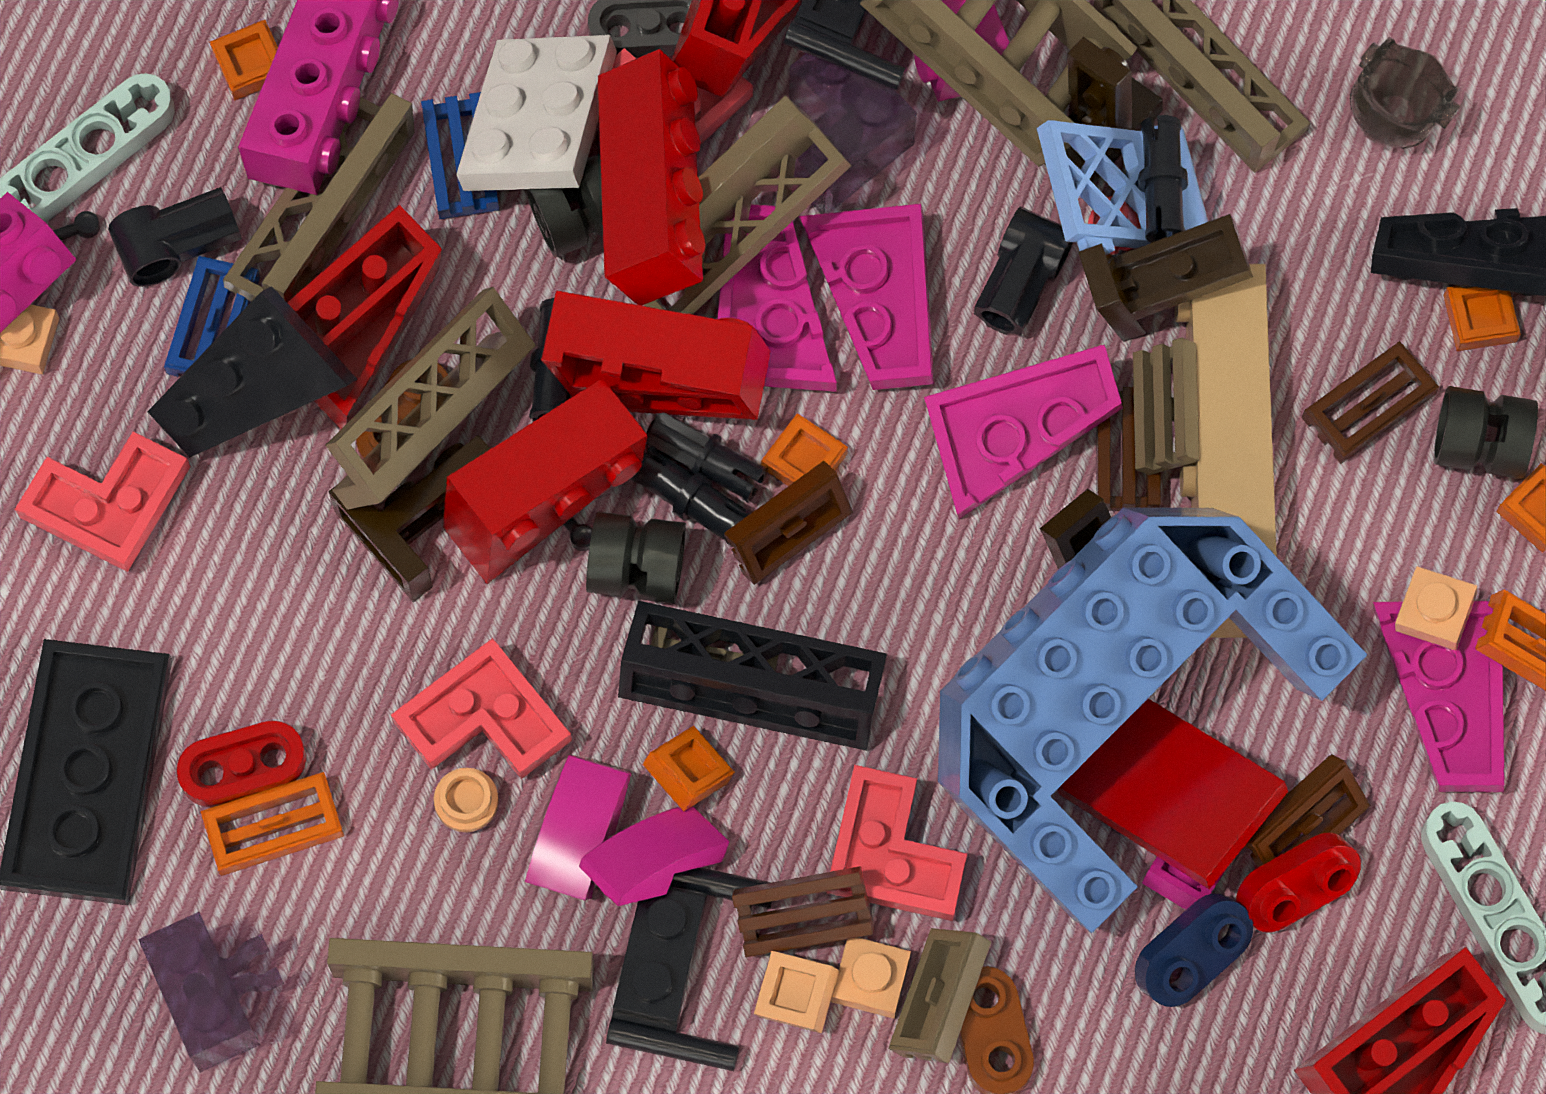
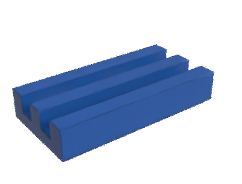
M481 92L470 93V99L458 101L457 96L445 97L446 103L434 104L433 99L421 101L439 220L500 210L497 190H484L485 198L473 199L472 191H463L459 180L461 201L449 203L436 120L448 119L457 172L465 147L460 117L468 115L474 117Z
M203 256L198 257L165 361L164 368L167 375L179 377V374H183L216 340L231 292L224 288L223 279L233 266V263ZM249 269L244 278L258 285L260 280L258 269ZM210 275H220L194 361L185 359ZM238 293L227 327L251 303Z

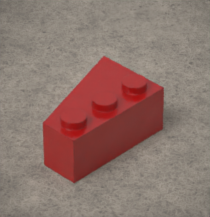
M692 0L672 61L690 72L697 87L723 98L796 15L803 0Z
M556 290L541 360L572 397L603 378L629 412L758 420L771 350L754 326L740 319L727 317L714 319Z
M601 378L447 476L443 528L485 583L489 584L608 488L619 486L631 479L642 467L647 434L603 378Z

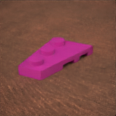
M751 204L749 220H764L775 210V206ZM792 221L720 288L717 319L727 317L748 322L754 326L771 350L764 387L836 392L837 382L832 363H830L823 339V330L818 312L814 307L807 281L806 268ZM725 233L723 258L730 252L732 233Z
M911 204L800 216L872 389L879 390L934 384L925 223L922 205Z
M1105 344L924 397L959 519L1123 409Z
M1474 601L1456 651L1395 631V622L1403 602H1373L1376 619L1438 791L1504 792L1503 665L1475 649L1478 638L1486 635L1487 630L1482 628L1484 617L1493 612V608L1488 606L1489 601Z

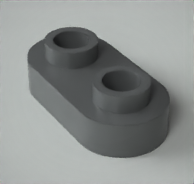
M598 0L592 6L588 15L589 36L611 35L609 30L614 26L620 25L628 28L629 32L619 37L611 35L617 54L625 48L634 57H641L658 49L662 50L667 56L673 55L680 33L670 31L669 27L677 22L684 23L692 0Z

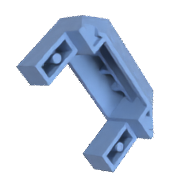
M1122 508L1115 516L1105 522L1076 556L1059 568L1049 579L1048 583L1022 609L1013 614L1003 625L1002 629L976 655L966 661L955 676L940 690L938 783L974 822L983 827L1073 920L1090 933H1093L1138 886L1058 805L1051 795L1229 617L1298 691L1323 701L1367 656V653L1239 516L1214 508Z

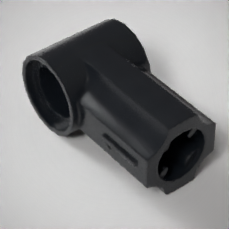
M221 187L161 210L152 205L129 209L115 217L108 228L129 282L133 286L138 287L151 286L165 281L179 271L182 262L242 239L229 202Z
M1021 206L1016 210L1001 241L997 254L999 259L974 308V315L984 321L987 327L1005 335H1022L1048 281L1054 282L1072 248L1073 242L1065 241L1061 224Z

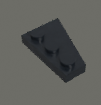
M1518 208L1495 209L1494 219L1465 221L1454 212L1381 217L1372 254L1371 273L1393 276L1402 280L1419 279L1454 284L1463 288L1480 287L1516 292L1524 296H1546V216L1520 217Z
M271 286L255 297L147 412L190 458L344 388L356 381L357 378Z

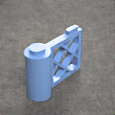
M1048 120L1037 128L1065 241L1077 243L1079 251L1102 243L1109 254L1115 250L1114 246L1139 248L1150 244L1145 238V193L1140 190L1138 185V174L1144 169L1142 131ZM1181 127V166L1188 172V186L1182 191L1184 228L1188 230L1208 222L1185 132ZM1063 142L1069 143L1085 160L1081 170L1067 157ZM1108 148L1121 150L1126 174L1105 155ZM1094 171L1115 191L1111 200L1089 180ZM1079 196L1099 215L1100 219L1097 224L1084 223L1078 201ZM1124 201L1138 214L1141 229H1137L1120 211Z

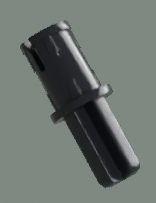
M659 413L647 429L646 444L649 447H655L660 453L691 469L693 475L698 472L703 473L711 478L714 483L742 497V500L747 503L754 498L758 489L737 477V474L742 473L760 484L763 483L767 474L768 467L765 465H760L721 444L722 438L720 435L715 433L709 437L667 413Z

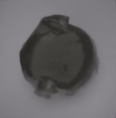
M1389 37L1381 46L1373 42L1360 58L1362 61L1359 66L1363 70L1351 88L1350 105L1354 120L1363 132V135L1373 143L1402 149L1418 146L1429 136L1437 124L1445 129L1461 108V105L1454 101L1461 88L1454 86L1441 63L1432 54L1396 44L1395 40Z

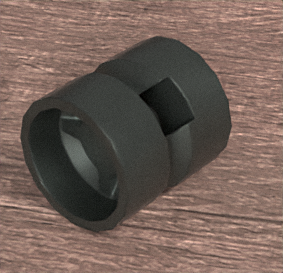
M600 153L587 158L579 188L525 189L539 230L555 258L587 245L590 233L595 232L603 237ZM578 200L581 209L571 211L569 204Z
M1448 386L1442 401L1437 425L1434 464L1471 470L1479 462L1483 463L1488 474L1523 479L1530 463L1538 419L1537 400L1501 394L1494 402H1488L1484 391ZM1487 425L1497 428L1495 442L1485 441Z
M596 512L589 547L586 591L588 593L621 597L631 588L636 590L639 598L642 600L675 604L683 564L686 523L651 518L642 527L637 526L633 516Z

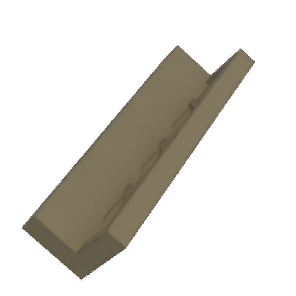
M1094 0L1093 7L1118 27L1120 32L1137 47L1136 51L1254 173L1308 131L1310 122L1191 0H1162V11L1151 0ZM1170 6H1171L1177 13H1170V12H1169ZM1177 27L1193 28L1203 38L1202 53ZM1210 47H1211L1217 54H1210ZM1217 68L1232 69L1243 79L1242 94ZM1251 89H1252L1258 96H1251ZM1258 110L1274 111L1287 127L1279 133Z
M393 93L388 96L382 107L360 97L357 116L370 122L356 145L348 148L344 133L350 124L345 123L339 137L341 150L337 166H342L325 191L318 195L308 193L309 197L300 199L304 192L286 187L224 277V288L235 294L238 293L252 302L260 292L272 286L288 302L321 273L414 135L412 103ZM310 211L290 241L284 242L280 227L287 216ZM275 236L277 244L268 246ZM278 258L263 280V287L244 278L248 270L253 268L256 263Z
M786 95L698 177L703 189V199L699 202L700 228L703 232L705 243L707 244L716 234L732 233L730 252L720 262L704 263V252L702 254L703 275H705L703 281L685 288V294L668 309L669 311L693 315L852 166L817 124ZM815 143L828 160L809 178H794L796 159ZM777 191L775 210L764 220H749L751 202L761 192ZM659 299L645 304L646 307L667 310Z
M494 287L483 289L325 445L347 473V476L333 489V492L346 509L381 503L536 346ZM486 311L501 332L487 335L476 346V320ZM460 337V344H455L454 342ZM443 353L460 355V363L437 385L438 358ZM421 376V383L415 382ZM404 392L421 394V402L397 425L398 397ZM382 414V422H374ZM364 431L381 433V442L362 460L351 444Z

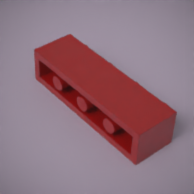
M660 49L598 75L604 274L607 280L637 305L641 306L702 282V254L706 249L705 238L700 228L699 202L703 199V189L698 178L697 152L700 150L701 143L695 127L694 102L698 99V90L690 72L686 68L676 65Z

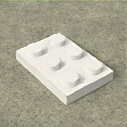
M611 35L503 39L496 41L456 174L463 191L580 187L599 119L598 75L613 68L617 54Z

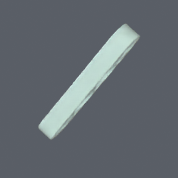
M147 73L136 74L126 79L0 178V198L9 192L47 223L168 127L172 122L175 109L170 89L165 81L156 75ZM141 96L147 101L154 99L157 109L151 113L144 108L137 110L134 101ZM120 113L123 122L128 120L131 131L125 133L119 120L113 115ZM96 129L109 130L115 135L113 146L102 154H91L82 148L85 136ZM57 166L66 170L68 177L61 188L46 192L35 187L36 175L42 169ZM25 187L28 196L36 206L30 208L26 199H21L18 193L20 188Z
M1451 801L1440 804L1430 813L1422 827L1421 841L1424 850L1520 1016L1531 1029L1540 1034H1546V1011L1541 1013L1536 1006V1003L1543 996L1542 990L1535 978L1526 986H1523L1519 980L1520 977L1533 973L1542 963H1546V928L1476 811L1461 802ZM1445 819L1452 827L1462 824L1466 828L1467 832L1461 839V846L1468 858L1472 857L1477 850L1484 856L1483 858L1471 861L1461 872H1457L1453 866L1457 865L1463 858L1457 844L1453 840L1442 843L1437 836L1444 827L1443 820ZM1478 873H1486L1495 877L1502 888L1500 902L1491 906L1475 902L1467 889L1469 878ZM1517 929L1528 933L1535 944L1534 957L1530 961L1523 963L1508 959L1500 946L1501 936L1504 932ZM1545 972L1539 979L1546 990Z

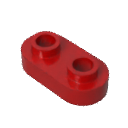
M265 721L194 742L183 751L178 760L177 778L185 795L192 802L203 807H215L296 781L305 768L306 750L300 735L293 727L280 721ZM269 751H283L286 754L284 762L277 767L264 765L263 759ZM216 767L223 770V777L217 784L205 785L201 782V777L207 769Z
M1335 833L1318 834L1248 874L1238 889L1236 902L1247 909L1249 919H1252L1254 928L1262 932L1279 931L1348 892L1359 876L1361 870L1360 856L1340 835Z

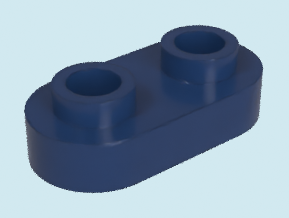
M1217 893L1205 895L1194 902L1140 952L1135 964V980L1140 990L1155 1002L1167 1007L1180 1006L1190 1001L1247 949L1253 934L1252 919H1249L1247 909L1230 897ZM1229 924L1226 935L1218 941L1220 929ZM1181 967L1180 977L1169 984L1172 972Z

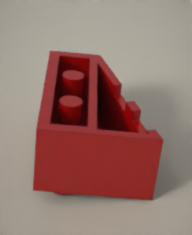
M400 204L287 302L357 378L356 381L348 386L314 401L340 429L358 413L439 270L442 248Z
M1467 947L1446 953L1294 1069V1072L1311 1094H1443L1457 1071L1463 1069L1505 1004L1506 999Z

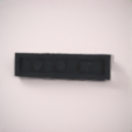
M638 600L621 659L618 698L867 751L887 653ZM647 624L674 630L681 642L666 649L642 644ZM718 640L735 643L744 655L726 662L713 659L704 647ZM781 653L797 656L806 668L793 675L777 673L767 660ZM844 666L868 671L869 677L866 689L861 691L838 686L830 676V673Z

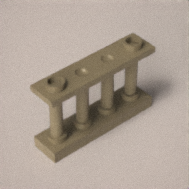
M862 0L860 2V5L1038 167L1045 163L1037 128L1048 120L1074 123L1064 113L1072 101L1068 89V64L1046 96L1020 73L1021 68L1049 30L1069 50L1082 37H1085L1100 49L1103 47L1113 49L1124 60L1130 58L1137 49L1112 21L1106 19L1086 0H1016L1030 14L1001 55L975 32V29L996 0H966L957 14L941 0ZM1063 142L1065 150L1071 147L1069 143Z
M329 938L327 964L334 978H343L342 985L348 987L340 1082L316 1081L315 1094H564L571 1000L578 998V991L593 992L595 965L592 952ZM382 980L408 982V989L414 991L406 1086L366 1084L375 989L382 987ZM447 984L474 985L473 992L479 994L472 1089L432 1087L440 993L447 991ZM513 988L539 989V996L545 998L538 1093L498 1091L505 997L512 995Z

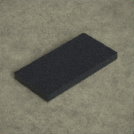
M49 639L43 640L0 866L1 890L129 905L172 665L170 654Z

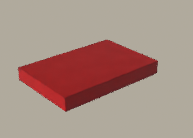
M1147 699L1057 789L1060 796L1209 890L1288 793L1284 780L1150 699Z

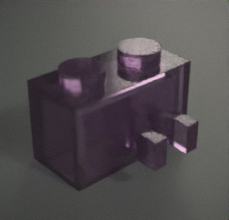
M197 912L138 939L187 1053L200 1073L260 1045L240 999L244 993L249 991L266 992L283 985L282 977L277 967L260 975L249 971L236 978L232 977L248 969L250 961L254 957L270 951L262 934L247 940L237 949L233 956L224 959L221 957L200 912Z

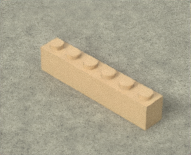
M1249 264L1253 274L1252 278L1174 306L1175 322H1186V339L1196 343L1199 461L1180 466L1181 497H1191V508H1214L1239 516L1277 557L1266 264ZM1229 617L1209 636V638H1248Z

